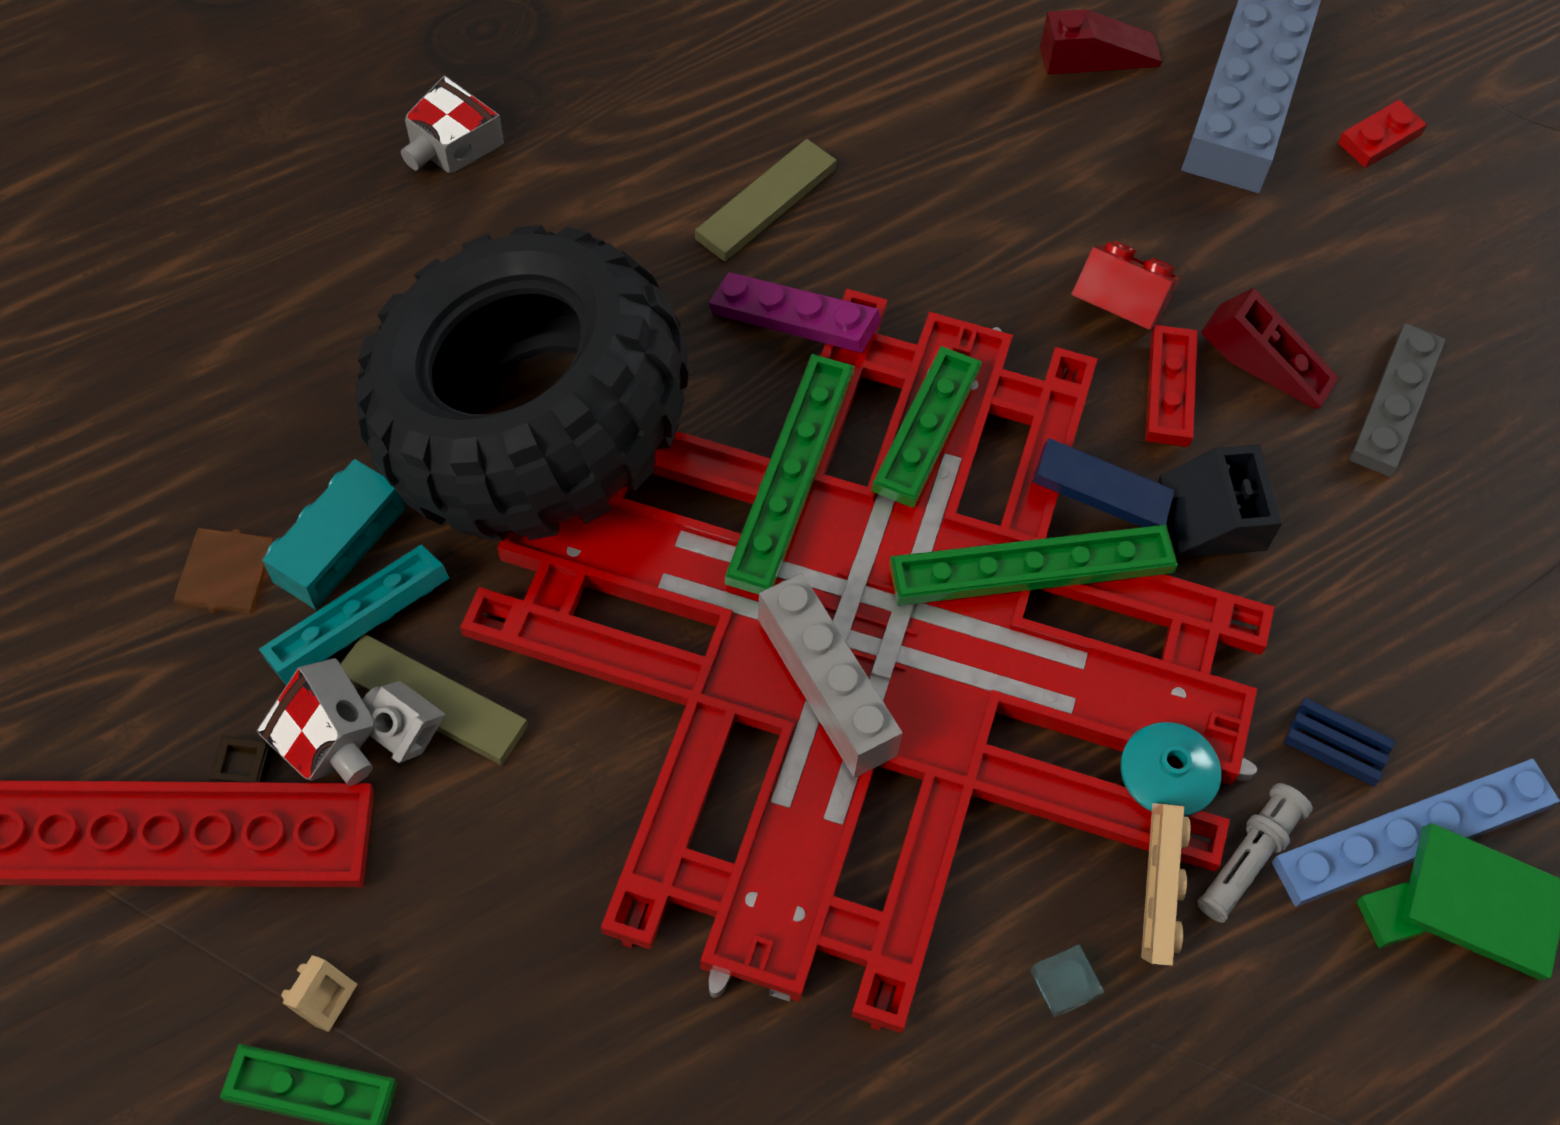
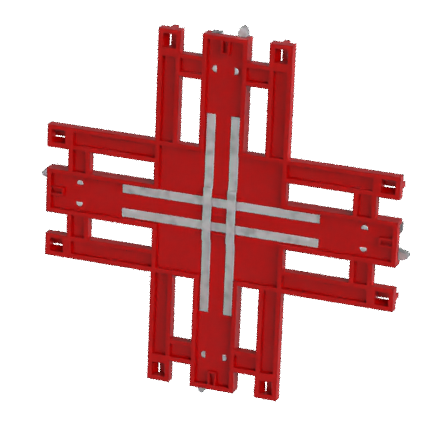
M846 289L842 300L877 308L881 322L862 353L825 343L821 356L853 365V377L775 585L803 573L903 732L897 757L879 765V767L923 780L883 912L834 896L875 768L853 778L758 621L759 595L725 584V574L741 533L624 499L628 487H624L608 499L612 510L587 524L577 516L561 522L558 535L529 540L527 536L521 537L511 531L504 541H500L498 544L500 561L536 571L524 600L478 587L460 629L462 636L686 706L602 922V934L620 939L622 945L632 948L635 944L651 950L668 902L714 916L715 920L700 960V969L710 972L709 993L713 998L722 995L733 976L769 988L771 996L789 1002L790 999L800 1002L816 951L866 966L851 1017L871 1023L870 1028L878 1031L881 1030V1027L902 1033L971 796L1149 851L1152 812L1137 803L1126 787L986 744L995 713L1123 752L1129 739L1145 726L1161 722L1181 724L1198 732L1213 747L1220 762L1222 783L1232 785L1235 780H1250L1257 772V768L1252 762L1243 758L1258 688L1214 676L1210 672L1217 642L1261 655L1267 646L1275 607L1165 574L1040 589L1168 627L1161 659L1024 619L1023 615L1031 590L897 606L889 566L891 556L1046 538L1059 493L1033 483L1032 480L1043 445L1048 438L1070 447L1073 446L1097 358L1055 347L1046 379L1043 381L1003 369L1013 335L1002 332L998 327L990 329L929 312L918 345L878 334L886 313L888 300ZM943 346L982 361V365L915 507L912 508L872 492V484L940 347ZM1067 368L1066 373H1065V377H1064V380H1063V379H1062V376H1063V373H1064V369ZM1075 371H1078L1075 382H1072ZM862 377L902 389L868 487L826 475ZM989 414L1031 425L1001 526L957 513ZM677 431L670 448L657 449L655 451L656 462L652 465L655 471L652 474L753 504L770 458ZM585 587L716 627L705 657L573 616ZM483 612L506 619L505 623L484 617ZM1231 619L1257 626V629L1252 630L1230 622ZM736 721L780 736L735 863H730L688 848ZM1167 757L1171 767L1176 769L1183 768V764L1178 759ZM1200 811L1188 816L1191 826L1190 833L1212 840L1208 843L1190 837L1188 847L1181 848L1180 861L1216 872L1221 864L1230 819ZM636 900L637 902L628 925H625L632 903ZM881 981H882V982H883V986H882V989H881V992H880V996H879V999H878V1002H877V1006H876V1008H875V1007H874V1003H875V1000H876V997H877V993H878V990H879V987H880V983H881ZM895 985L896 989L894 992V996L891 1002L889 1012H887L886 1010L890 1000L892 989Z

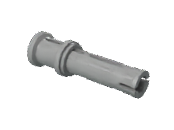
M1277 783L1270 789V800L1259 815L1254 814L1247 821V836L1225 863L1204 895L1197 901L1199 903L1198 907L1208 917L1217 922H1225L1228 919L1229 913L1247 888L1253 883L1255 877L1273 852L1278 853L1287 848L1290 843L1289 834L1300 819L1308 818L1313 810L1311 802L1300 791L1283 783Z

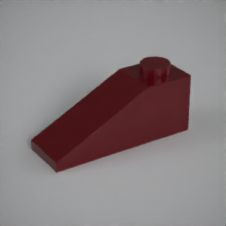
M1087 9L1047 12L1040 43L1047 75L1161 66L1162 60L1152 32Z
M1255 288L1219 304L1201 331V334L1231 364L1314 409L1322 407L1339 379L1338 375Z

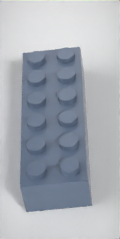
M1238 0L1181 171L1260 193L1275 155L1321 0Z

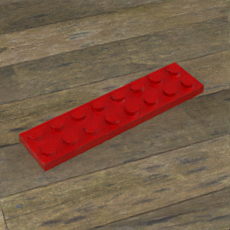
M0 780V885L364 887L374 789L371 783H358L348 786L346 783Z

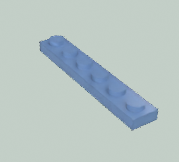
M1532 758L1277 855L1271 863L1294 906L1298 907L1414 862L1422 826L1433 823L1471 840L1551 809L1560 800Z

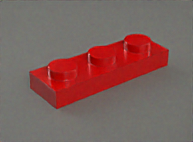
M1154 325L1150 341L1145 441L1189 447L1193 440L1198 330Z

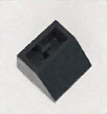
M1260 445L1214 448L1159 477V484L1175 490L1168 514V521L1178 558L1267 551L1282 525Z

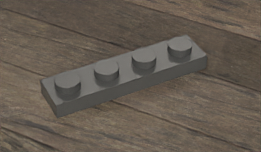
M1404 323L1397 336L1349 457L1350 461L1389 477L1393 475L1401 459L1446 340L1445 338Z

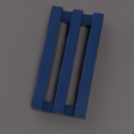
M1306 697L1299 704L1283 743L1373 787L1380 781L1383 774L1382 769L1387 764L1389 752L1393 749L1396 742ZM1300 729L1326 740L1328 745L1336 749L1300 733ZM1338 750L1351 752L1371 762L1372 765H1366Z

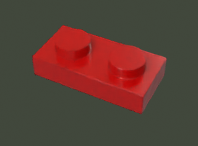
M1399 99L1343 131L1338 144L1364 168H1367L1421 136L1427 124Z

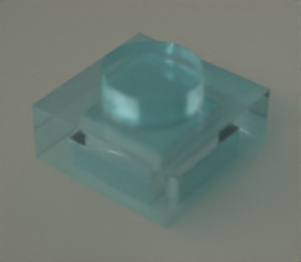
M1080 945L1033 964L1030 970L1054 1018L1093 1001L1104 993Z

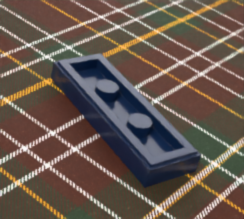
M1050 438L1043 445L1032 480L1033 483L1140 527L1166 525L1175 491Z

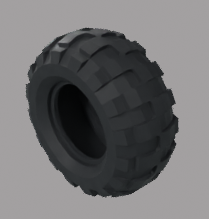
M542 225L515 227L510 236L492 240L490 235L486 234L463 243V251L443 262L436 258L415 273L414 276L417 282L404 294H393L377 315L382 322L379 325L380 331L365 337L358 357V362L361 365L358 372L359 380L355 382L357 392L355 399L361 438L369 447L373 463L391 487L398 492L404 502L425 518L440 525L446 522L453 529L464 534L475 535L478 538L504 541L511 531L521 537L527 536L529 540L558 535L560 523L577 516L587 524L612 510L608 499L622 488L628 487L636 491L655 471L652 466L656 462L655 451L657 449L670 448L680 425L679 420L683 412L684 389L688 386L689 374L688 348L681 335L678 319L667 295L660 290L654 276L625 251L620 252L610 242L606 243L602 239L592 237L590 232L565 227L557 234H554L552 231L546 232ZM559 351L576 353L564 375L537 398L522 406L504 412L481 415L471 414L484 389L507 369L523 360L543 353Z

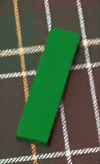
M943 346L940 347L873 481L872 492L909 507H915L980 372L982 361Z

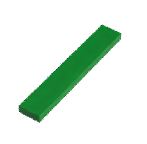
M811 354L725 574L726 585L758 595L760 592L775 585L853 377V365Z
M1166 525L891 556L889 562L897 606L1171 574L1175 572L1178 566Z

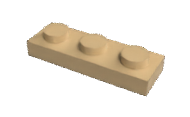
M1152 803L1141 958L1151 964L1173 966L1174 953H1180L1182 948L1183 926L1180 921H1176L1177 901H1183L1185 898L1187 875L1185 869H1180L1181 848L1188 847L1191 831L1189 817H1183L1184 806Z

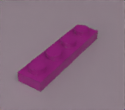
M728 272L708 302L714 315L860 353L863 352L881 322L877 308Z

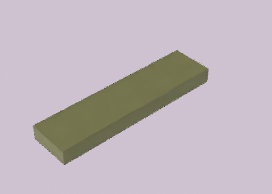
M805 139L695 229V240L726 262L836 170L837 160L810 140Z
M366 634L360 637L341 663L353 686L365 693H368L376 686L381 688V686L402 681L446 714L436 730L437 732L501 766L528 728L527 719Z

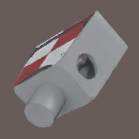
M444 76L407 113L405 122L410 143L401 150V156L413 170H418L431 160L447 173H454L504 144L500 115Z
M336 658L298 667L257 729L259 735L302 777L311 781L338 772L348 786H353L364 780L373 770V766L360 751V748L374 729V719L341 664Z

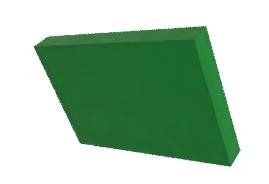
M1430 823L1422 826L1400 920L1538 980L1550 979L1560 936V878Z

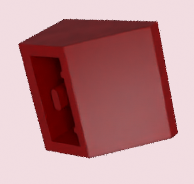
M1113 240V243L1107 242V244L1093 247L1071 295L1149 330L1154 328L1181 280V277L1173 274L1175 266L1154 257L1151 260L1147 259L1146 262L1134 257L1136 249Z

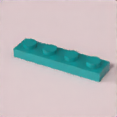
M421 544L265 644L259 650L266 662L283 683L287 685L298 667L324 661L339 650L350 646L354 640L380 623L388 621L394 614L420 597L432 592L435 587L448 580L449 576L443 564Z

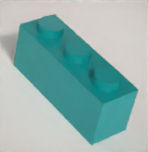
M354 459L344 471H339L332 477L328 488L314 503L307 505L301 511L297 522L283 537L273 541L269 546L266 556L262 561L272 582L317 610L406 509L403 499L391 487L384 476Z

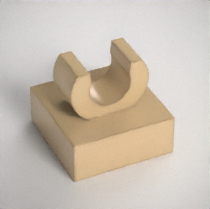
M312 955L307 964H301L298 967L297 971L301 974L291 990L285 989L281 994L284 999L282 1003L315 1027L329 1032L358 984L326 960Z

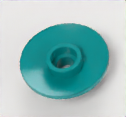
M1161 722L1143 727L1129 739L1121 756V776L1126 789L1137 803L1152 812V803L1184 806L1183 817L1194 815L1212 802L1220 787L1221 766L1215 750L1202 735L1181 724ZM1167 757L1178 759L1183 764V768L1176 769L1171 767Z

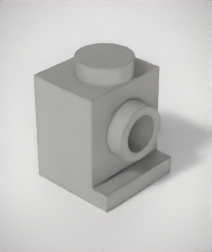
M402 681L381 686V688L376 686L362 700L374 719V729L369 736L393 753L391 758L398 763L423 754L446 715Z

